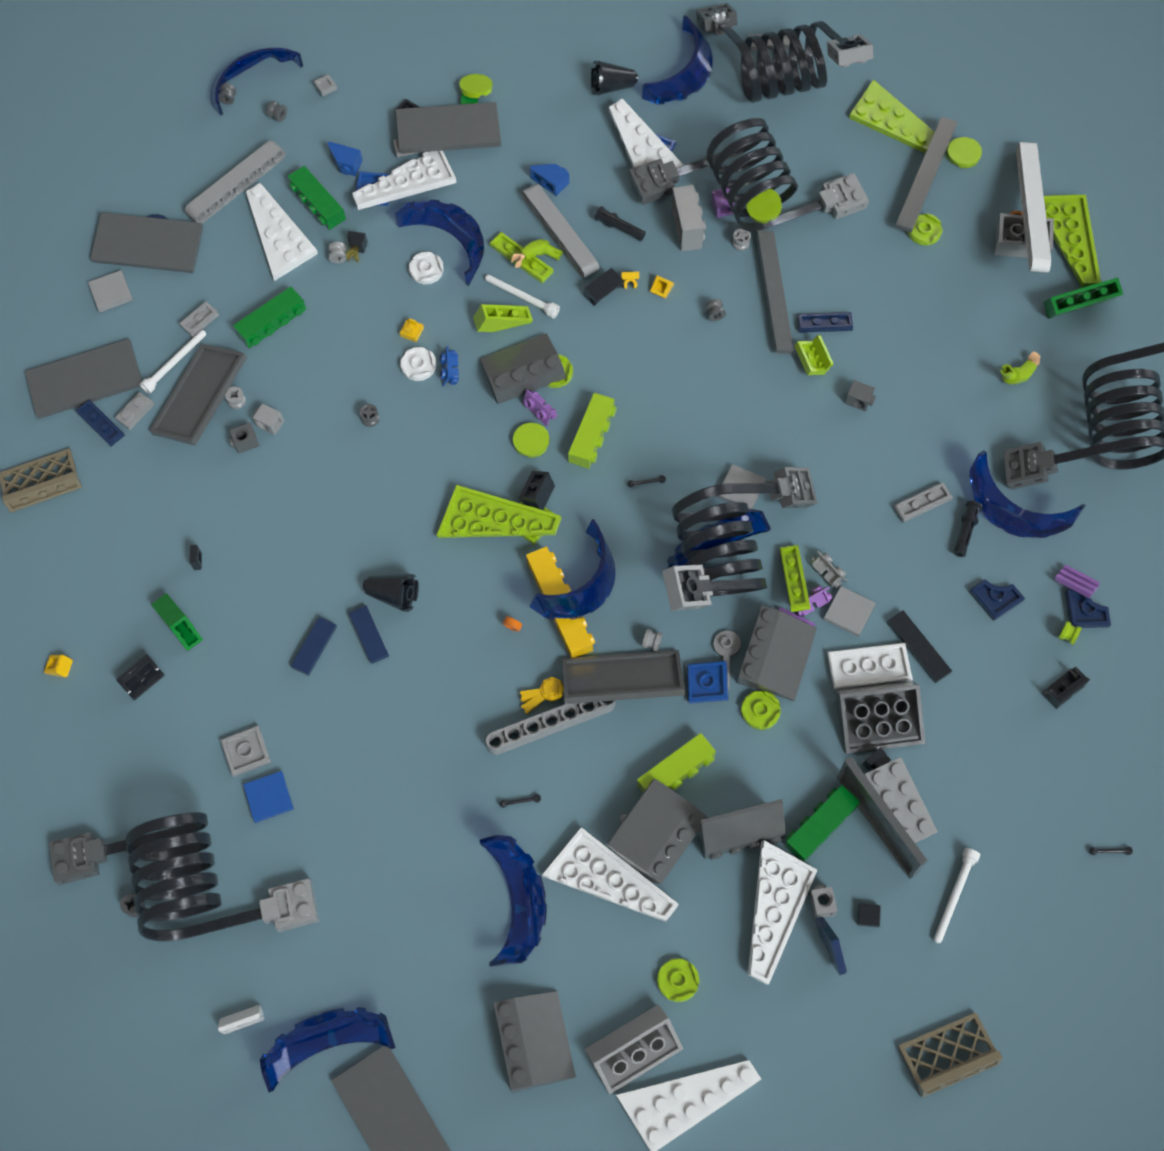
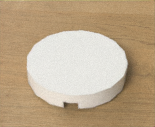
M421 252L415 255L411 263H409L410 276L420 284H432L438 281L444 272L443 261L432 252Z
M414 347L405 352V355L400 360V367L408 379L423 381L434 374L436 358L430 350L428 351L423 347Z

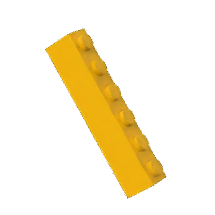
M546 546L526 554L527 564L570 657H581L593 652L594 638L591 633L586 631L587 623L584 617H580L578 614L579 606L576 600L572 601L571 589L568 583L564 584L563 582L564 574L560 567H556L555 562L557 560L553 551L549 552Z

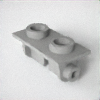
M817 551L820 556L818 558L814 556L810 560L812 566L821 575L826 570L828 571L824 578L832 587L836 589L840 587L842 579L846 582L848 581L844 577L846 573L839 566L834 567L831 563L833 559L826 552L822 554Z

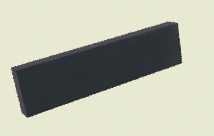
M904 610L887 621L888 625L900 640L905 643L908 650L935 683L951 674V668Z

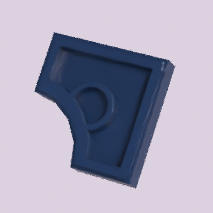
M986 579L969 591L993 621L1025 600V597L1013 584L996 586L989 583Z
M1066 590L1065 597L1071 625L1082 628H1105L1111 626L1109 608L1107 606H1100L1093 602L1091 598L1074 590Z
M824 917L816 918L819 935L828 951L832 965L839 975L845 974L847 969L839 938Z

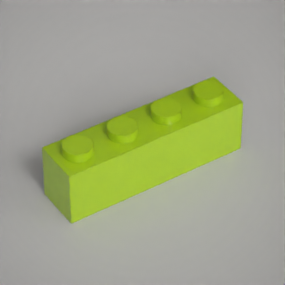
M597 393L593 394L569 450V463L590 469L591 464L596 462L598 447H602L604 442L603 435L610 428V418L614 417L617 411L615 399Z
M700 733L638 778L637 786L644 792L651 781L656 779L668 788L676 790L687 777L691 779L697 775L698 769L702 766L707 767L715 760L716 750Z

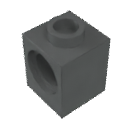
M854 380L845 404L866 412L868 406H872L876 398L873 395L875 388Z
M251 422L230 429L232 437H229L232 448L236 447L238 453L259 447Z

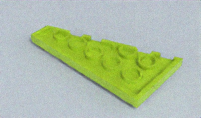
M874 79L849 117L851 120L925 154L935 133Z
M1086 194L1044 196L1046 218L1054 219L1053 238L1081 287L1100 283L1101 277Z
M456 485L436 536L438 538L556 535L562 517L561 515Z

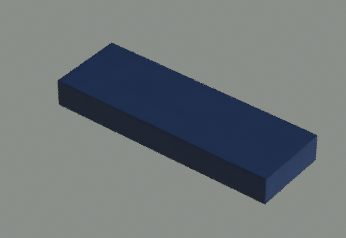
M852 312L798 314L797 317L799 333L853 331Z
M90 400L75 410L110 447L125 436Z
M367 605L350 612L351 620L371 664L389 657Z
M319 617L291 664V668L309 676L336 630V624Z

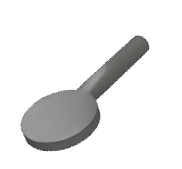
M722 631L715 637L713 645L716 653L723 657V661L727 662L729 691L731 657L739 652L741 641L735 632Z

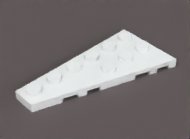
M623 99L609 107V113L615 127L619 131L621 141L625 145L626 153L633 168L658 159H662L664 164L673 161L676 168L683 166L678 158Z
M443 151L424 152L419 159L408 161L391 171L392 174L389 176L380 177L378 182L373 185L368 184L352 193L357 209L360 210L456 183V177Z
M261 183L246 191L274 281L318 254L317 249Z
M582 827L542 875L547 879L664 922L669 919L679 906L677 902Z
M764 840L761 841L748 975L765 985H769L817 873V869Z
M747 1060L616 1096L649 1150L658 1151L759 1082L761 1078L751 1062Z

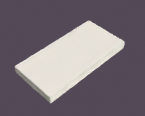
M905 643L827 652L834 691L910 682L913 680Z

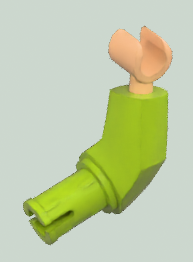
M539 239L532 241L520 250L521 254H514L511 263L517 261L515 268H519L522 264V259L528 261L536 255L542 256L545 254L559 261L563 251L551 246L548 240Z
M1032 352L1028 360L1021 367L1012 368L1009 364L1003 365L1001 367L1003 370H1000L1003 375V381L1009 385L1028 381L1040 364L1041 356L1036 352Z

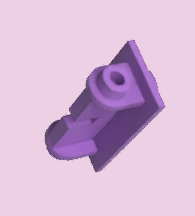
M526 391L522 403L545 426H548L549 420H554L558 416L557 411L549 404L543 405L545 400L538 392Z
M821 585L811 590L812 593L808 595L810 609L796 611V614L798 616H805L814 611L812 603H815L817 608L829 603L832 596L829 592L826 593V590L830 588L822 587Z

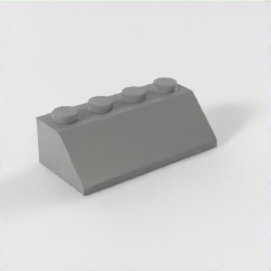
M658 1004L587 1047L585 1051L610 1095L683 1050V1047L668 1016Z

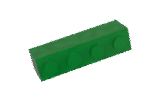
M305 165L288 175L290 190L298 194V198L303 204H307L310 213L317 216L322 226L325 225L331 230L346 220L344 209Z
M1117 277L1051 297L1043 303L1048 319L1114 300L1123 295V291Z
M289 287L234 324L233 327L237 336L250 349L258 345L267 336L272 335L280 327L287 325L295 317L303 314L307 309L300 295L292 287Z
M843 785L838 789L834 787L827 795L829 799L825 803L819 802L813 809L815 813L811 817L807 815L800 822L799 825L801 827L797 831L792 830L786 836L787 842L785 847L797 859L805 862L859 806L860 801Z

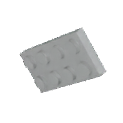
M901 757L865 773V776L915 843L938 832Z

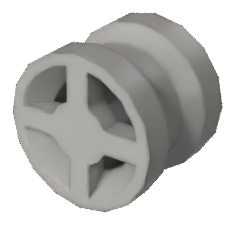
M742 228L735 230L732 245L736 250L744 251L748 249L751 237L750 232Z
M342 242L330 243L328 246L330 252L329 260L337 264L346 261V253H344L346 251L345 244Z
M236 386L230 387L225 394V398L231 408L240 409L245 405L246 399L241 388Z
M647 629L642 647H650L653 651H658L663 633H654L651 629Z

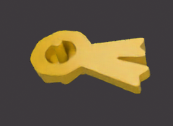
M550 677L543 680L539 689L521 691V701L526 702L521 708L525 710V713L529 714L544 700L552 702L560 699L564 692L561 680Z

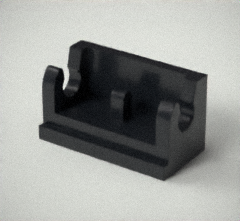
M610 268L584 288L583 296L595 306L616 288L621 287L624 281Z
M532 471L519 496V500L522 501L523 505H532L534 508L544 510L555 488L549 472Z
M146 654L117 678L116 681L135 701L163 678L165 674Z
M1074 667L1043 690L1041 694L1055 709H1058L1084 688L1090 679L1077 667Z

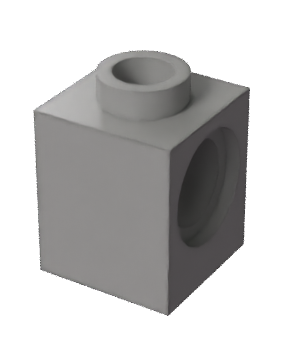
M263 403L259 409L255 410L253 415L256 427L273 435L277 433L284 423L281 412Z
M818 885L814 887V890H811L809 895L814 918L835 916L838 910L833 888L826 887V885ZM823 896L827 898L828 904L821 905L818 902V897Z

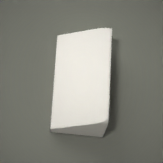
M261 1005L221 1018L218 1025L219 1032L228 1034L264 1021Z

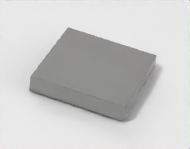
M122 270L88 282L99 312L133 301Z
M732 464L723 484L766 483L767 479ZM760 493L718 495L717 498L727 502H745L748 504V509L751 512Z
M841 586L824 617V621L859 637L876 603Z
M259 726L220 740L233 777L271 763Z

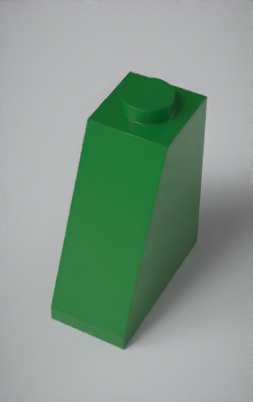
M167 593L151 604L187 651L203 640L186 615Z

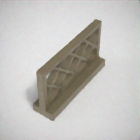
M70 448L0 472V482L3 491L2 499L10 513L82 488ZM68 456L65 463L59 462L61 458ZM51 463L46 470L41 468L43 464ZM56 465L61 467L58 473L51 472ZM32 469L29 476L23 474L26 470ZM66 469L72 471L71 473L62 475ZM37 472L43 473L39 480L34 478ZM48 475L54 477L51 480L45 481ZM15 476L11 482L5 481V477ZM23 478L25 479L21 486L17 485V481ZM30 482L36 483L34 486L26 488ZM12 488L18 489L16 492L8 494Z
M973 1013L898 1045V1049L918 1086L921 1098L995 1067L1003 1059L999 1050L995 1049L977 1013ZM974 1020L978 1027L977 1033L973 1034L965 1031V1023ZM953 1030L960 1033L957 1043L944 1038L946 1031ZM962 1034L975 1039L972 1049L959 1044ZM933 1038L940 1041L938 1050L935 1051L925 1047L926 1040ZM977 1040L986 1043L990 1051L981 1053L974 1050ZM942 1043L955 1047L952 1057L940 1053ZM911 1046L921 1049L918 1060L909 1057L905 1049ZM958 1048L970 1053L968 1060L963 1062L955 1059ZM923 1051L936 1055L933 1066L920 1061ZM938 1057L951 1061L948 1069L942 1070L935 1067ZM918 1065L931 1069L929 1077L920 1080L916 1072Z

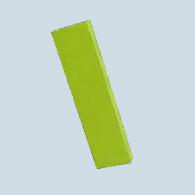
M502 232L490 242V247L510 261L514 254H521L520 250L523 248ZM536 256L528 261L522 259V264L519 267L542 284L554 273L553 268Z
M799 546L781 547L779 550L791 612L809 610L810 602Z

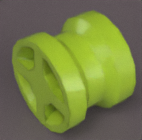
M1066 621L1058 638L1061 640L1066 639L1070 644L1074 645L1082 627H1075L1071 625V622Z

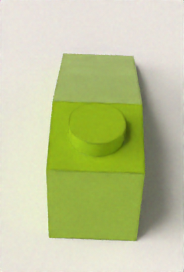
M481 304L473 316L477 332H496L533 322L528 306Z

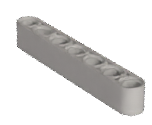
M272 140L266 142L186 206L185 213L195 222L204 223L281 162L285 157V151Z
M536 183L523 190L521 193L524 201L581 277L585 278L598 271L599 265L597 260L540 185Z
M616 700L611 701L609 704H605L602 701L564 704L491 732L486 737L487 749L494 755L507 752L611 712L615 708ZM586 705L594 707L591 711L583 709ZM567 712H573L575 713V716L572 718H567L565 714ZM549 719H555L557 721L554 725H548L546 723ZM536 726L538 729L535 732H529L528 728ZM512 733L519 734L517 739L509 738ZM499 740L500 744L493 747L490 745L492 741Z

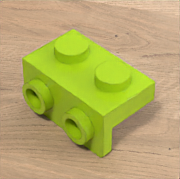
M817 335L812 341H797L794 345L807 375H825L833 366V361L821 335Z

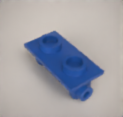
M446 346L439 357V362L442 363L440 379H442V386H445L447 382H450L451 385H456L459 381V369L452 367H458V354L455 350L449 351V347Z

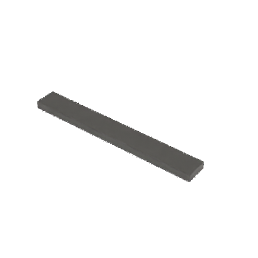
M941 116L895 228L912 233L958 121Z
M757 230L756 240L774 351L779 354H792L794 349L774 231Z

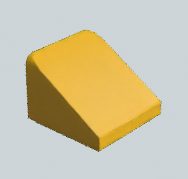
M656 275L650 292L666 299L675 283Z
M50 655L44 673L67 677L73 660L65 655Z

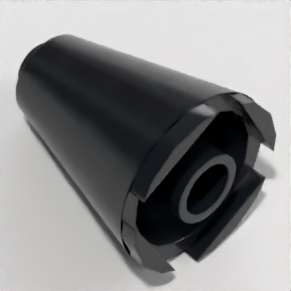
M599 60L593 62V64H596L595 68L591 69V88H595L594 95L631 88L638 82V74L635 73L634 69Z
M414 574L369 576L363 583V590L366 595L400 611L409 612L414 607L411 606L412 602L417 601L419 582L414 579L416 577Z

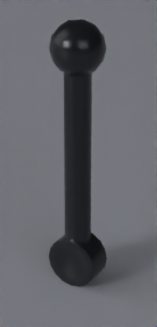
M660 475L659 478L635 482L630 480L627 485L632 488L634 485L646 483H664L666 477Z
M535 794L530 798L511 801L501 800L499 806L504 808L507 805L531 801L539 803L541 796Z
M1129 846L1124 849H1096L1091 847L1089 853L1091 855H1096L1097 853H1124L1125 855H1130L1133 853V849Z

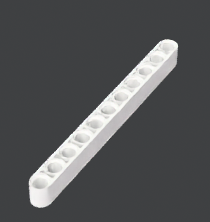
M1019 142L1016 158L1028 267L1030 272L1049 273L1051 253L1037 143Z

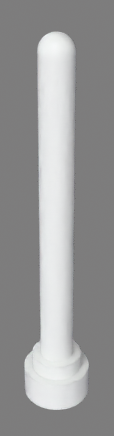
M491 275L485 276L487 282L543 309L547 316L554 319L558 315L559 305L555 303L547 304Z
M201 330L151 378H145L140 382L141 388L148 394H151L155 390L156 383L206 336V332Z
M965 848L963 851L962 861L964 863L934 936L936 943L942 942L971 866L978 863L981 854L973 849Z

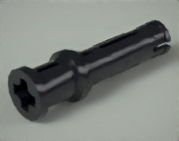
M600 206L595 214L594 219L607 224L609 228L615 227L638 239L640 242L645 237L646 231L618 218L617 213H611L605 210L603 206Z
M971 500L966 502V512L961 518L962 528L953 552L958 557L966 556L973 528L979 522L978 515L982 511L983 505L977 501Z

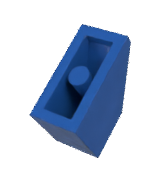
M328 142L330 155L339 172L345 175L356 176L363 161L361 150Z
M557 164L533 165L530 167V179L557 196L569 184V172Z

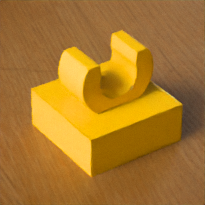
M621 272V279L626 280L624 282L625 289H627L628 282H633L634 289L637 288L636 280H639V272Z
M410 318L407 319L400 331V337L417 342L424 329L423 324Z

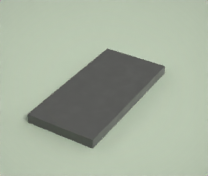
M496 102L396 109L400 154L501 146Z
M101 212L90 260L94 263L194 273L204 226L202 223Z
M130 339L25 371L38 419L81 406L88 400L94 402L141 387L139 383L142 382Z
M201 344L151 427L150 432L152 435L195 446L247 359V356L241 352Z
M679 650L562 658L565 704L685 695Z
M849 757L841 767L837 776L838 781L860 801L859 810L910 879L913 878L927 862L926 857L854 759Z
M385 1044L331 1080L371 1151H451L388 1044Z

